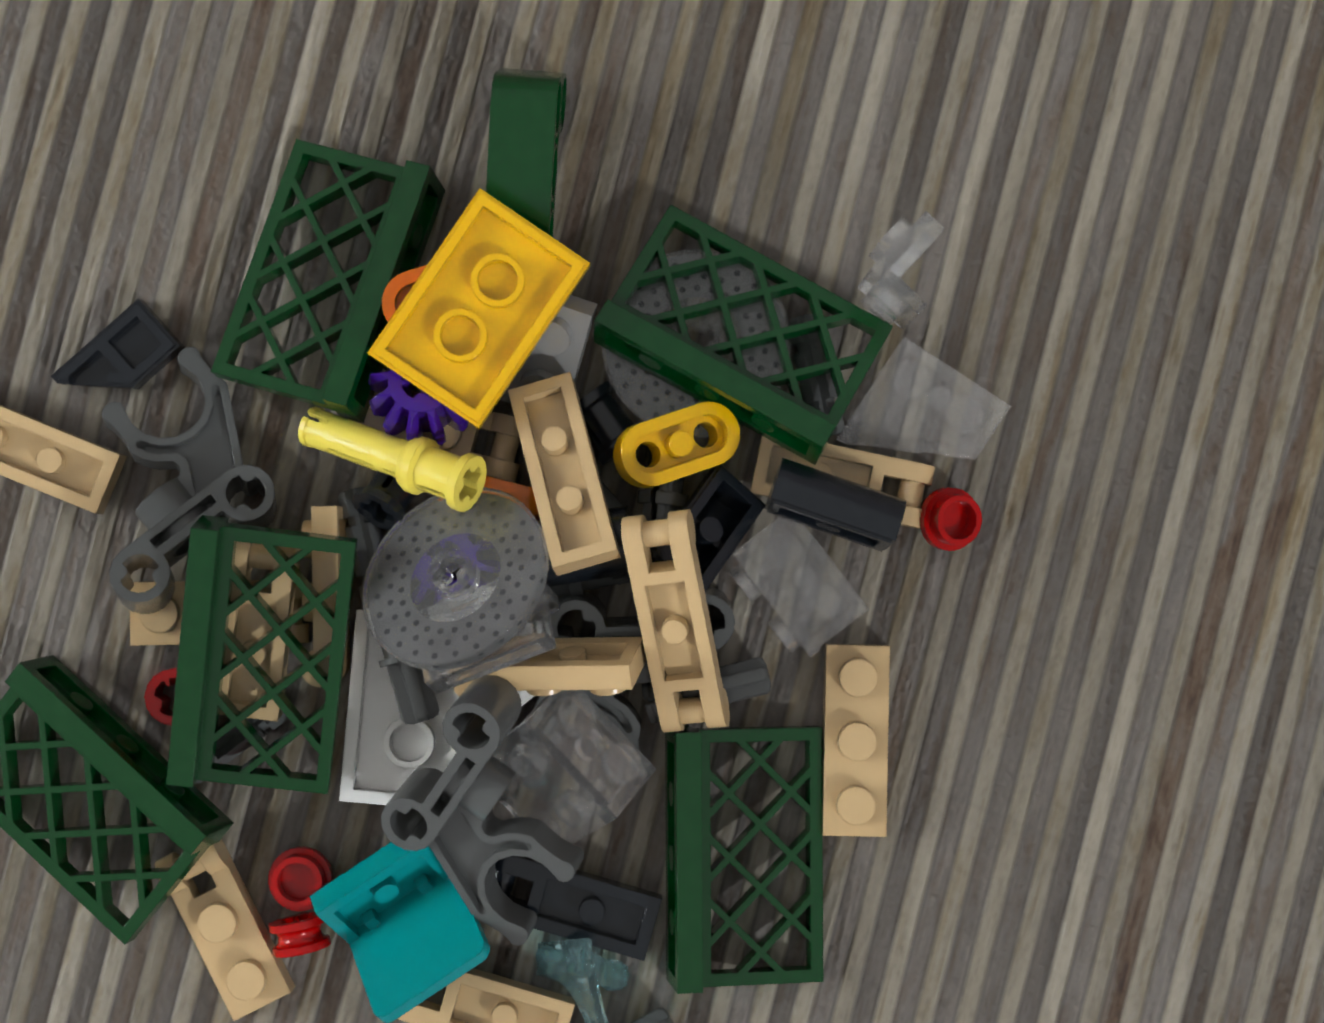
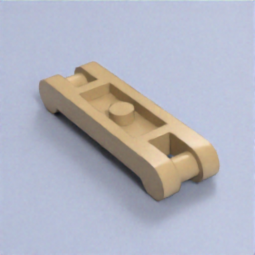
M691 510L669 511L667 519L647 521L644 515L623 517L621 521L622 544L661 729L664 733L684 731L685 724L704 722L709 729L728 727L730 721L728 696L725 688H723L697 554L695 525ZM670 545L673 560L652 562L651 547ZM699 690L700 697L683 698L680 692Z

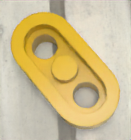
M709 401L698 403L626 428L615 442L613 450L614 464L619 475L633 486L640 488L659 486L728 461L735 454L739 446L740 427L734 414L724 405ZM697 425L704 427L708 432L709 440L704 448L699 446L694 440V430ZM640 444L647 446L652 453V461L648 467L642 466L636 459V450Z

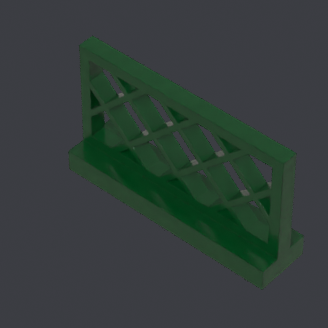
M296 139L213 363L211 373L218 378L331 409L341 417L364 423L370 406L369 401L374 395V391L371 390L368 383L371 373L382 372L383 369L380 362L367 354L388 323L382 310L383 292L387 284L395 276L419 267L445 193V189L431 166L406 160L403 167ZM309 161L331 166L339 182L307 198L301 187V182ZM343 170L355 173L346 177ZM376 178L393 182L394 185L388 202L365 214L354 190ZM346 195L358 218L326 235L314 212ZM297 196L300 203L293 206L295 198ZM307 216L318 240L286 256L280 244L284 228ZM379 224L377 233L375 234L372 227ZM365 231L372 245L367 260L344 272L333 248ZM325 253L337 277L305 293L293 269ZM276 255L278 261L272 264L273 258ZM285 274L297 298L265 314L258 300L262 288L265 284ZM359 281L356 292H354L351 285ZM344 290L351 304L346 319L323 331L312 306ZM304 311L315 336L284 352L272 327ZM254 313L257 320L250 323ZM264 333L275 358L252 370L235 366L242 344ZM338 340L336 348L333 351L330 344ZM320 349L323 350L329 362L321 390L299 384L290 366ZM282 370L286 380L271 375Z
M670 204L611 301L607 299L595 318L594 342L701 402L709 401L724 405L734 414L738 423L816 465L893 326ZM674 228L698 241L703 259L669 267L663 246ZM710 248L716 250L721 254L712 256ZM657 257L660 269L648 272ZM739 263L753 271L758 287L757 290L728 297L724 296L717 268ZM707 271L715 300L681 308L673 279ZM766 278L776 283L777 285L768 287ZM664 281L672 310L648 316L631 307L628 303L637 288ZM796 294L808 301L814 320L781 328L772 299ZM762 301L771 331L737 339L729 309ZM822 309L831 313L832 316L824 317ZM719 312L727 338L726 342L704 347L690 339L685 320ZM676 322L678 332L666 325ZM851 324L873 336L863 353L837 359L828 329ZM818 332L827 362L794 370L785 340ZM775 343L783 373L760 378L747 371L741 351ZM731 353L734 363L725 359L722 355ZM855 367L845 384L841 370ZM831 374L838 398L828 415L803 402L797 381ZM787 384L789 393L781 390L777 386Z
M202 515L190 528L166 785L193 788L195 782L200 780L328 794L331 782L358 538L228 523L229 518ZM237 541L263 544L279 565L254 585H251L234 564ZM279 546L297 548L299 550L288 557ZM313 550L341 554L338 579L319 593L294 565ZM286 572L309 601L282 621L258 592ZM232 582L242 591V594L233 601H231ZM337 591L334 613L324 600ZM249 600L272 629L245 648L228 628L229 614ZM316 608L332 627L333 632L332 641L311 656L288 628L312 609ZM279 636L302 664L275 684L252 655ZM227 645L236 657L224 665ZM330 655L327 675L318 663ZM240 664H243L265 692L239 711L222 691L223 677ZM309 671L325 690L326 695L325 703L304 718L282 690ZM273 699L295 726L268 745L246 718ZM221 709L229 719L218 727ZM323 718L320 737L312 728V725ZM235 726L258 752L256 756L243 766L215 763L217 740ZM302 734L319 754L317 774L290 771L277 756L276 752ZM266 761L272 769L257 767Z
M54 655L19 662L5 680V683L10 688L0 700V758L3 786H0V796H4V800L0 797V827L125 945L137 937L208 847L219 842L234 822L195 786L191 788L166 785L168 761ZM22 702H25L38 715L39 740L16 741L13 714ZM56 732H57L62 738H56ZM73 747L83 757L85 782L60 783L57 748ZM41 749L44 784L20 785L17 750ZM101 774H102L107 780L102 781V780H101ZM102 790H119L129 800L131 824L106 825ZM86 791L90 826L65 827L62 793ZM45 794L48 828L34 829L23 819L21 795ZM147 817H148L153 823H147ZM165 833L184 852L171 867L151 868L148 834ZM132 834L135 869L110 870L107 836ZM91 836L94 871H78L68 862L66 838ZM152 879H161L153 889ZM137 880L139 907L130 919L113 904L111 881Z
M685 726L684 731L665 733L667 981L677 994L703 993V987L824 982L822 727L776 726L709 729ZM805 740V766L787 783L765 760L783 741ZM768 741L758 752L747 743ZM735 742L751 758L727 785L710 770V743ZM760 767L782 790L756 816L734 793ZM710 781L720 790L711 802ZM804 783L805 800L796 792ZM791 798L805 812V829L787 846L765 824ZM729 799L751 823L725 849L711 835L710 818ZM761 831L783 853L756 879L734 857ZM711 845L721 854L712 865ZM805 846L806 864L797 856ZM792 861L806 875V892L787 910L766 887ZM730 863L752 886L725 913L711 899V882ZM761 894L783 916L756 943L735 921ZM711 909L721 917L712 929ZM805 910L806 928L797 920ZM793 925L806 938V965L780 967L766 952ZM731 927L752 950L734 969L711 970V946ZM760 958L771 966L752 968Z

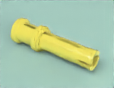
M316 406L310 408L307 413L310 417L318 419L319 422L305 416L300 421L298 438L302 445L396 478V482L403 491L410 494L419 495L426 492L445 499L451 509L466 512L478 501L483 491L487 474L486 462L483 457L476 454L466 453L462 456L440 449L436 440L424 436L415 437L408 441L356 421L337 416Z

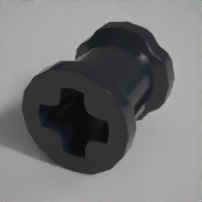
M609 381L602 383L580 400L589 438L600 451L597 458L602 465L607 464L613 459L614 445L619 435L626 428L635 425L611 394L614 388Z
M377 471L368 486L360 487L356 490L352 497V503L355 509L367 521L379 528L392 531L394 529H401L406 522L407 514L405 510L415 495L403 491L396 482V478Z

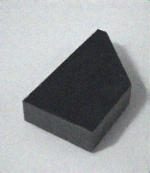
M137 299L51 377L56 383L62 385L140 389L185 347L144 301Z

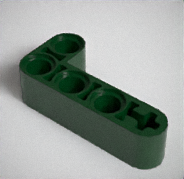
M501 68L494 74L491 90L486 192L553 237L559 134L563 129L566 106V73Z

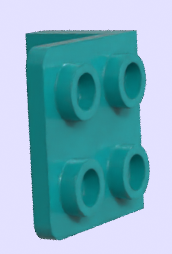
M390 842L310 895L315 914L350 945L373 1013L384 1023L395 1021L482 963L490 953V945L479 920L470 913L430 846L418 851L404 850Z

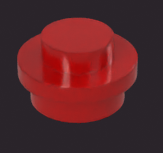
M952 487L937 489L926 498L921 507V533L925 540L937 549L946 551L959 550L972 542L981 529V510L974 499L962 489Z
M306 846L293 847L281 853L272 863L268 874V885L273 898L281 906L292 911L313 909L310 895L333 881L332 868L327 858L316 849Z

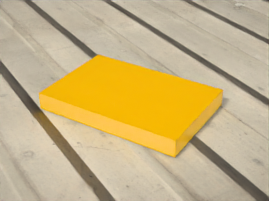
M479 188L367 354L480 429L589 269L590 262Z

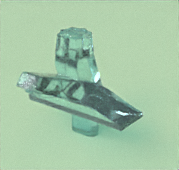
M589 938L538 943L536 975L550 978L563 984L573 997L585 1023H608L599 987L605 988L606 991L622 990L623 987L627 986L629 978L628 965H625L622 961L609 958L606 960L593 953L592 940Z

